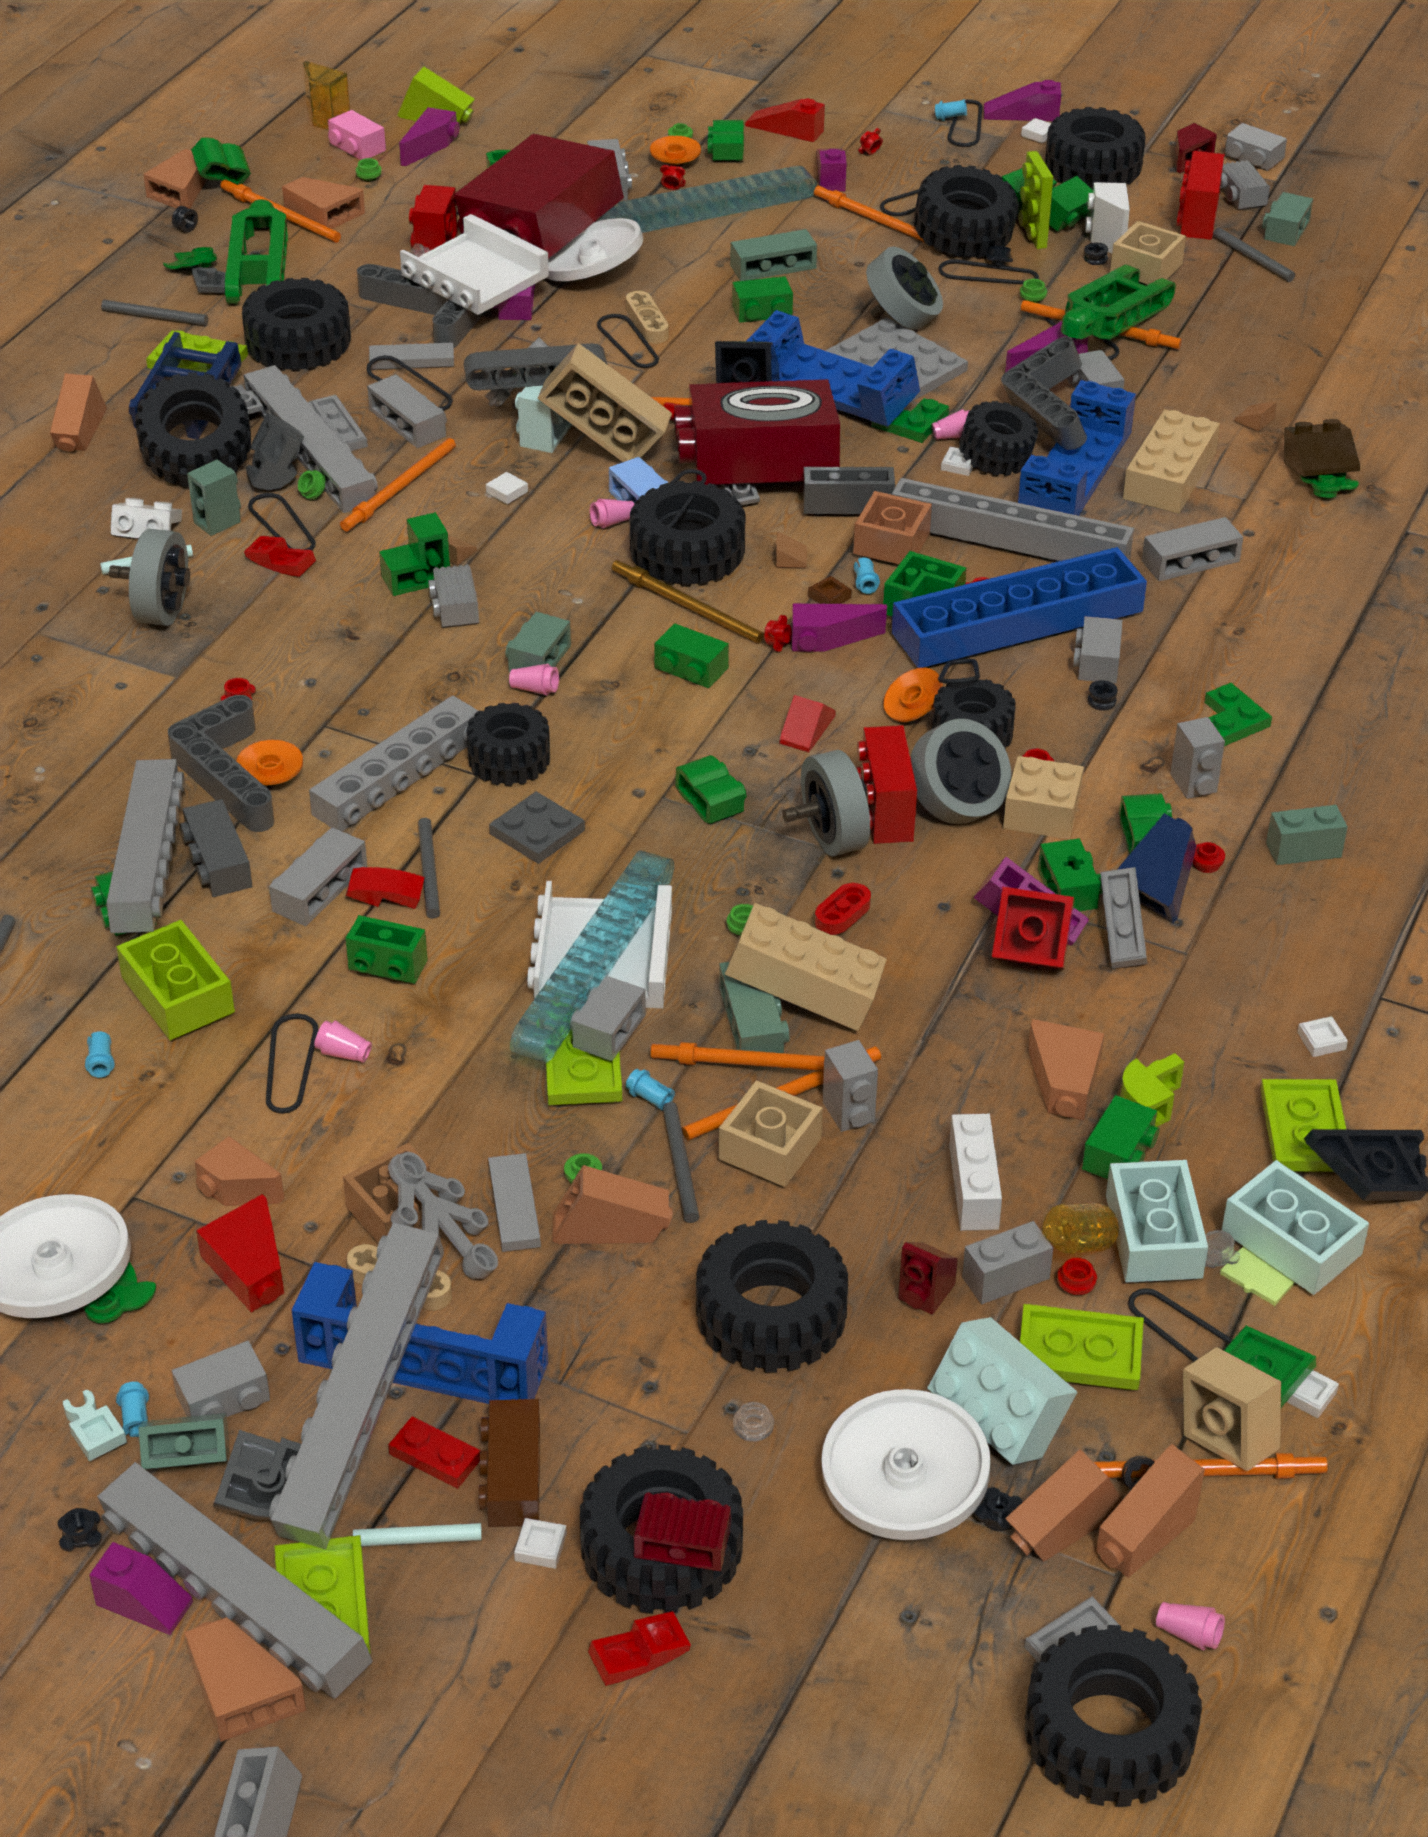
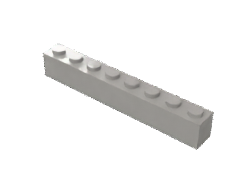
M275 365L244 374L245 390H252L263 405L264 410L258 412L264 419L267 413L272 414L302 433L304 438L300 444L297 459L307 471L317 470L325 476L324 491L343 513L352 511L360 502H367L375 495V491L378 489L375 476L364 468L362 461L351 453L349 446L343 444L336 431L329 428L324 417L316 413L311 402H307L302 397L300 390L290 383L286 374L283 375Z
M900 478L892 492V495L932 504L930 533L934 535L958 538L961 541L976 542L993 548L999 547L1016 551L1020 554L1044 557L1048 560L1063 561L1118 547L1128 560L1131 558L1134 528L905 478Z
M177 759L136 760L107 898L110 933L154 932L156 917H162V898L166 896L165 880L169 879L168 861H172V843H175L176 838L175 826H178L179 823L178 809H181L182 806L181 792H184L185 789L184 772H178Z
M393 1222L388 1235H383L377 1247L378 1260L373 1271H368L362 1284L363 1296L359 1306L353 1307L347 1321L348 1333L343 1343H338L332 1357L333 1369L329 1379L323 1380L319 1386L316 1399L318 1405L312 1418L308 1417L303 1425L301 1447L297 1456L292 1455L287 1464L285 1472L287 1481L282 1493H277L272 1500L269 1517L278 1536L323 1549L327 1548L443 1258L444 1250L439 1234Z
M136 1462L97 1496L105 1511L101 1515L102 1520L115 1534L119 1535L123 1531L129 1536L130 1543L138 1552L145 1555L151 1553L156 1557L157 1564L172 1578L175 1575L180 1576L185 1587L194 1597L201 1600L205 1596L212 1602L213 1609L222 1619L226 1617L230 1620L234 1619L240 1624V1629L258 1644L263 1642L268 1646L270 1654L288 1668L292 1665L299 1671L298 1674L302 1681L314 1692L322 1689L333 1699H336L373 1662L361 1635Z

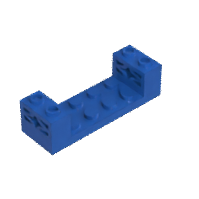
M778 310L747 339V341L773 343L779 362L780 381L828 379L836 409L887 427L920 392L914 356L890 348L872 367L804 344L799 317Z
M1081 380L1071 394L1070 407L1079 416L1087 435L1086 442L1081 447L1073 450H1066L1056 442L1047 457L1031 455L1021 469L1018 503L1079 516L1132 432L1136 393L1127 392L1122 388L1099 385L1094 381Z
M314 1262L291 1310L298 1362L333 1369L332 1357L338 1343L344 1342L348 1333L347 1321L353 1307H357L353 1270L338 1265ZM507 1303L492 1340L473 1334L466 1335L443 1330L436 1326L416 1324L393 1383L489 1404V1400L535 1399L548 1366L546 1311L537 1310L530 1306H518Z

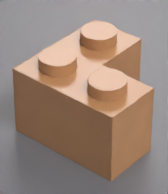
M409 1142L343 1176L347 1209L378 1244L383 1235H388L392 1226L391 1214L398 1208V1185L389 1174L388 1164L390 1160L397 1154L412 1152L424 1161L426 1171L430 1172V1165ZM414 1194V1209L418 1214V1221L412 1227L420 1229L417 1204L421 1202Z

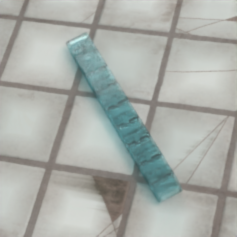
M793 166L618 202L595 222L615 218L630 219L637 222L641 232L644 233L807 199L814 195V189L818 184L805 167Z
M642 850L636 853L516 1025L510 1041L512 1053L545 1063L552 1059L570 1032V1021L574 1012L581 1010L587 1002L590 991L594 987L597 988L606 975L608 976L656 905L658 885L670 884L674 872L673 859Z

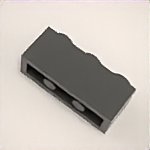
M804 467V514H861L874 491L892 495L895 489L894 467Z
M223 799L182 808L184 822L179 823L183 842H190L188 850L192 863L199 864L197 865V873L201 885H208L212 897L252 888L250 863Z

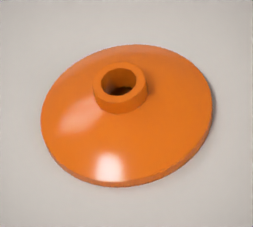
M685 136L662 137L655 140L650 146L652 157L673 166L690 162L701 153L700 144L696 140Z
M916 668L899 676L890 685L884 697L883 705L887 715L898 722H909L927 714L934 706L935 694H938V690L943 687V683L938 681L939 674L930 668Z
M264 740L253 743L243 749L237 757V762L262 785H276L292 779L300 772L303 767V755L295 745L289 742Z

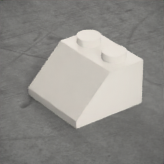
M1094 183L1093 193H1088V209H1091V217H1086L1085 233H1090L1091 243L1098 242L1107 245L1108 252L1112 254L1113 244L1128 230L1130 209L1126 183Z

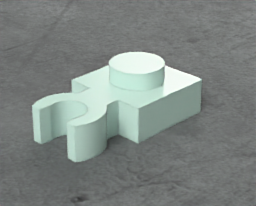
M85 1390L83 1391L85 1401L83 1406L74 1407L68 1399L63 1401L66 1418L71 1422L69 1427L72 1436L87 1459L91 1461L127 1443L124 1430L107 1405L97 1409L93 1393Z

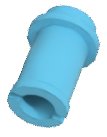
M965 99L947 103L940 101L939 104H935L937 120L942 119V121H945V118L967 116Z
M859 558L860 567L857 562L853 566L857 576L855 581L856 587L865 594H871L879 587L880 579L877 573L874 572L871 559Z
M102 1031L93 1032L91 1037L88 1036L87 1038L88 1056L85 1059V1068L92 1076L102 1078L109 1075L115 1064L110 1049L111 1037Z
M635 1069L626 1081V1088L629 1089L630 1095L633 1097L639 1095L662 1111L663 1105L667 1102H672L675 1096V1091L672 1088H668L650 1077V1072L645 1069L642 1071Z
M139 1382L123 1384L116 1394V1402L122 1411V1429L125 1435L130 1434V1437H139L138 1427L143 1421H148L146 1403L149 1400V1392Z

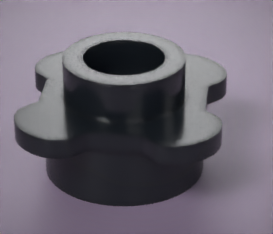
M990 246L989 253L985 255L987 260H991L993 265L1006 266L1007 262H1013L1011 248Z
M990 1487L986 1490L982 1505L976 1508L975 1516L991 1530H1009L1012 1527L1005 1518L1022 1504L1023 1500L1019 1496L1010 1497L1008 1494L1000 1492L998 1488Z
M75 1508L68 1511L57 1523L58 1528L62 1530V1538L59 1540L60 1548L64 1551H72L75 1547L97 1546L102 1540V1535L97 1530L100 1515L96 1511L85 1508Z

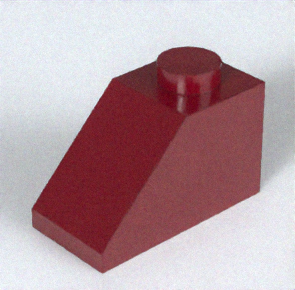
M1196 123L1178 130L1175 138L1174 153L1176 172L1180 174L1185 172L1186 160H1192L1193 151L1215 153L1217 134Z

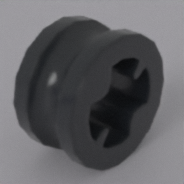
M186 206L177 207L172 216L173 226L184 232L193 231L198 222L197 212Z
M1094 242L1085 246L1084 260L1088 264L1103 265L1108 261L1107 245Z
M1105 680L1091 683L1089 686L1088 704L1096 710L1105 711L1112 709L1117 701V686Z
M1146 1456L1130 1458L1122 1469L1124 1484L1132 1490L1137 1483L1136 1479H1131L1132 1471H1139L1141 1464L1149 1465L1148 1471L1155 1462Z

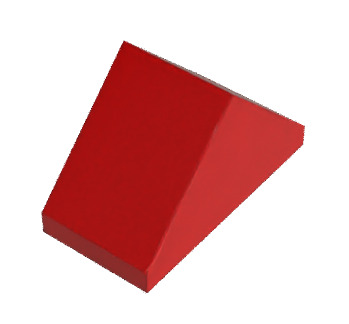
M794 695L779 744L809 753L836 716V710L823 703Z

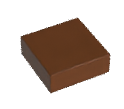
M832 576L808 588V597L818 604H842L851 599L852 589Z

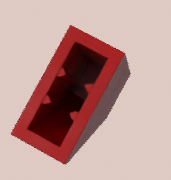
M263 1194L196 1230L201 1258L251 1313L264 1305L272 1303L279 1296L285 1294L268 1202Z

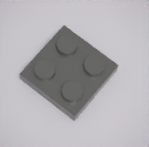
M536 791L491 822L489 830L490 835L539 864L584 832L585 820Z

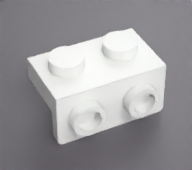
M125 498L124 503L112 505L111 534L139 538L146 529L171 531V523L181 522L182 509L172 508V503L156 501L154 506L143 505V499Z

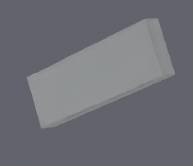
M453 343L369 346V362L377 356L387 355L399 359L411 368L454 366ZM379 360L371 366V370L403 368L391 360Z
M337 395L309 401L316 413L324 417L329 428L336 431L339 439L343 444H347L351 451L368 447L366 436Z
M1135 867L1100 872L1112 969L1148 964Z
M526 1153L488 1158L502 1252L541 1247Z

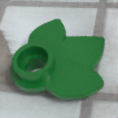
M198 247L192 249V252L174 253L178 260L172 263L163 262V265L168 269L193 266L209 267L213 265V261L217 260V254L214 253L212 247Z
M1346 473L1305 477L1301 475V480L1311 484L1314 488L1313 494L1324 498L1336 497L1337 492L1341 489L1352 490L1359 486L1357 480L1346 478Z
M128 1262L118 1281L99 1298L84 1306L85 1314L91 1321L96 1323L114 1321L123 1312L137 1310L146 1305L156 1292V1283L149 1281L137 1282L135 1270L132 1264Z

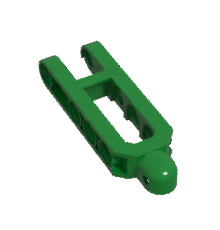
M255 200L250 204L249 208L232 216L225 275L227 304L239 303L240 296L243 293V285L266 284L267 286L272 281L285 280L288 247L286 214L275 209L268 200ZM254 227H269V255H244L247 254L246 240L254 236Z
M1127 264L1068 294L1065 315L1062 318L1060 329L1061 333L1076 339L1087 338L1090 335L1100 339H1112L1167 308L1174 297L1176 284L1170 280L1160 278L1144 286L1138 283L1140 270Z

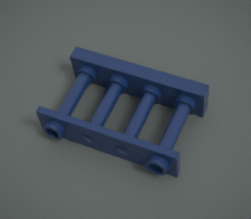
M174 332L169 342L165 343L161 355L135 398L131 399L129 403V414L132 416L134 428H136L135 415L138 413L137 407L142 399L145 400L144 394L151 387L155 389L156 383L163 379L168 381L172 375L180 373V376H186L188 372H197V375L204 376V373L214 375L215 380L221 378L230 385L242 365L238 344L226 341L221 352L217 354L183 348L180 333ZM181 360L212 365L211 369L207 370V372L177 368ZM189 420L183 422L187 437L199 439L209 421Z

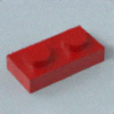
M413 1416L388 1444L389 1455L459 1489L480 1462V1449Z

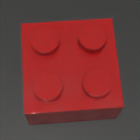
M424 185L420 195H416L415 206L410 208L409 224H413L410 244L411 248H415V256L419 257L458 236L457 205L454 197L456 193L455 187Z
M1002 887L992 958L1064 970L1075 902L1074 897Z

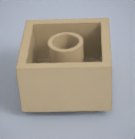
M1137 221L1113 244L1110 272L1127 264L1140 270L1139 282L1144 283L1146 286L1160 278L1168 279L1183 264L1186 236Z
M1018 756L1006 796L1003 829L1070 840L1081 797L1084 766Z
M756 1080L719 1127V1159L786 1187L821 1140L823 1108Z
M1218 1347L1183 1369L1184 1436L1246 1471H1249L1280 1449L1281 1381Z

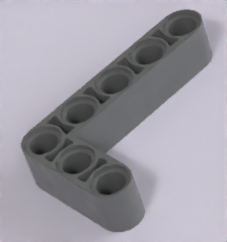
M364 264L357 269L359 297L362 299L434 315L432 319L434 343H453L455 348L482 316V313L477 315L402 276V272L399 269L376 264Z
M1061 337L1005 372L1001 377V382L1013 406H1017L1023 412L1030 414V418L1035 420L1036 425L1066 450H1073L1081 447L1086 442L1087 435L1077 412L1049 389L1078 371L1082 366V361L1072 338Z
M594 343L581 344L608 365L605 350L601 345ZM576 345L471 353L465 358L463 364L467 385L471 389L479 391L543 386L546 378Z
M234 695L171 725L168 729L171 759H177V766L215 800L223 799L227 811L250 831L263 832L273 827L275 819L271 792L223 750L251 736L255 732L256 726L252 700L244 695Z

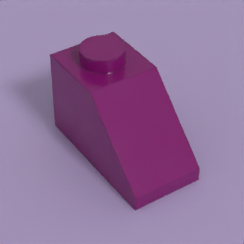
M115 1542L111 1543L89 1574L97 1606L168 1635L172 1634L193 1603L192 1596L150 1556Z

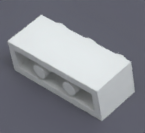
M990 1114L952 1115L949 1147L960 1231L999 1230L1002 1195Z

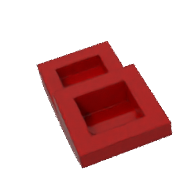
M260 536L244 551L245 557L272 571L290 576L300 577L316 561L313 550L288 548L283 537Z
M353 868L345 896L377 907L382 898L416 909L425 877L390 868Z
M671 1611L634 1620L630 1632L592 1640L588 1653L604 1685L608 1686L637 1677L667 1664L688 1652L691 1643L674 1612Z

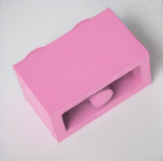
M350 110L328 120L330 143L359 160L371 158L386 151L384 127L355 111Z

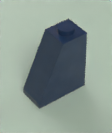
M1164 813L1117 869L1135 867L1140 904L1173 924L1178 919L1197 847L1192 827L1181 818H1176L1175 820Z

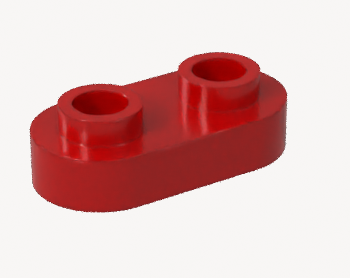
M847 883L840 886L817 906L815 910L816 928L830 935L845 932L869 911L871 906L870 890L860 883Z

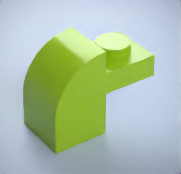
M1174 1053L1162 1060H1156L1148 1067H1145L1136 1058L1124 1070L1120 1097L1157 1110L1156 1127L1170 1121L1175 1095L1173 1091L1181 1087L1184 1061Z

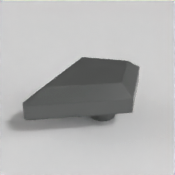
M191 267L199 293H225V272L217 271L216 268Z

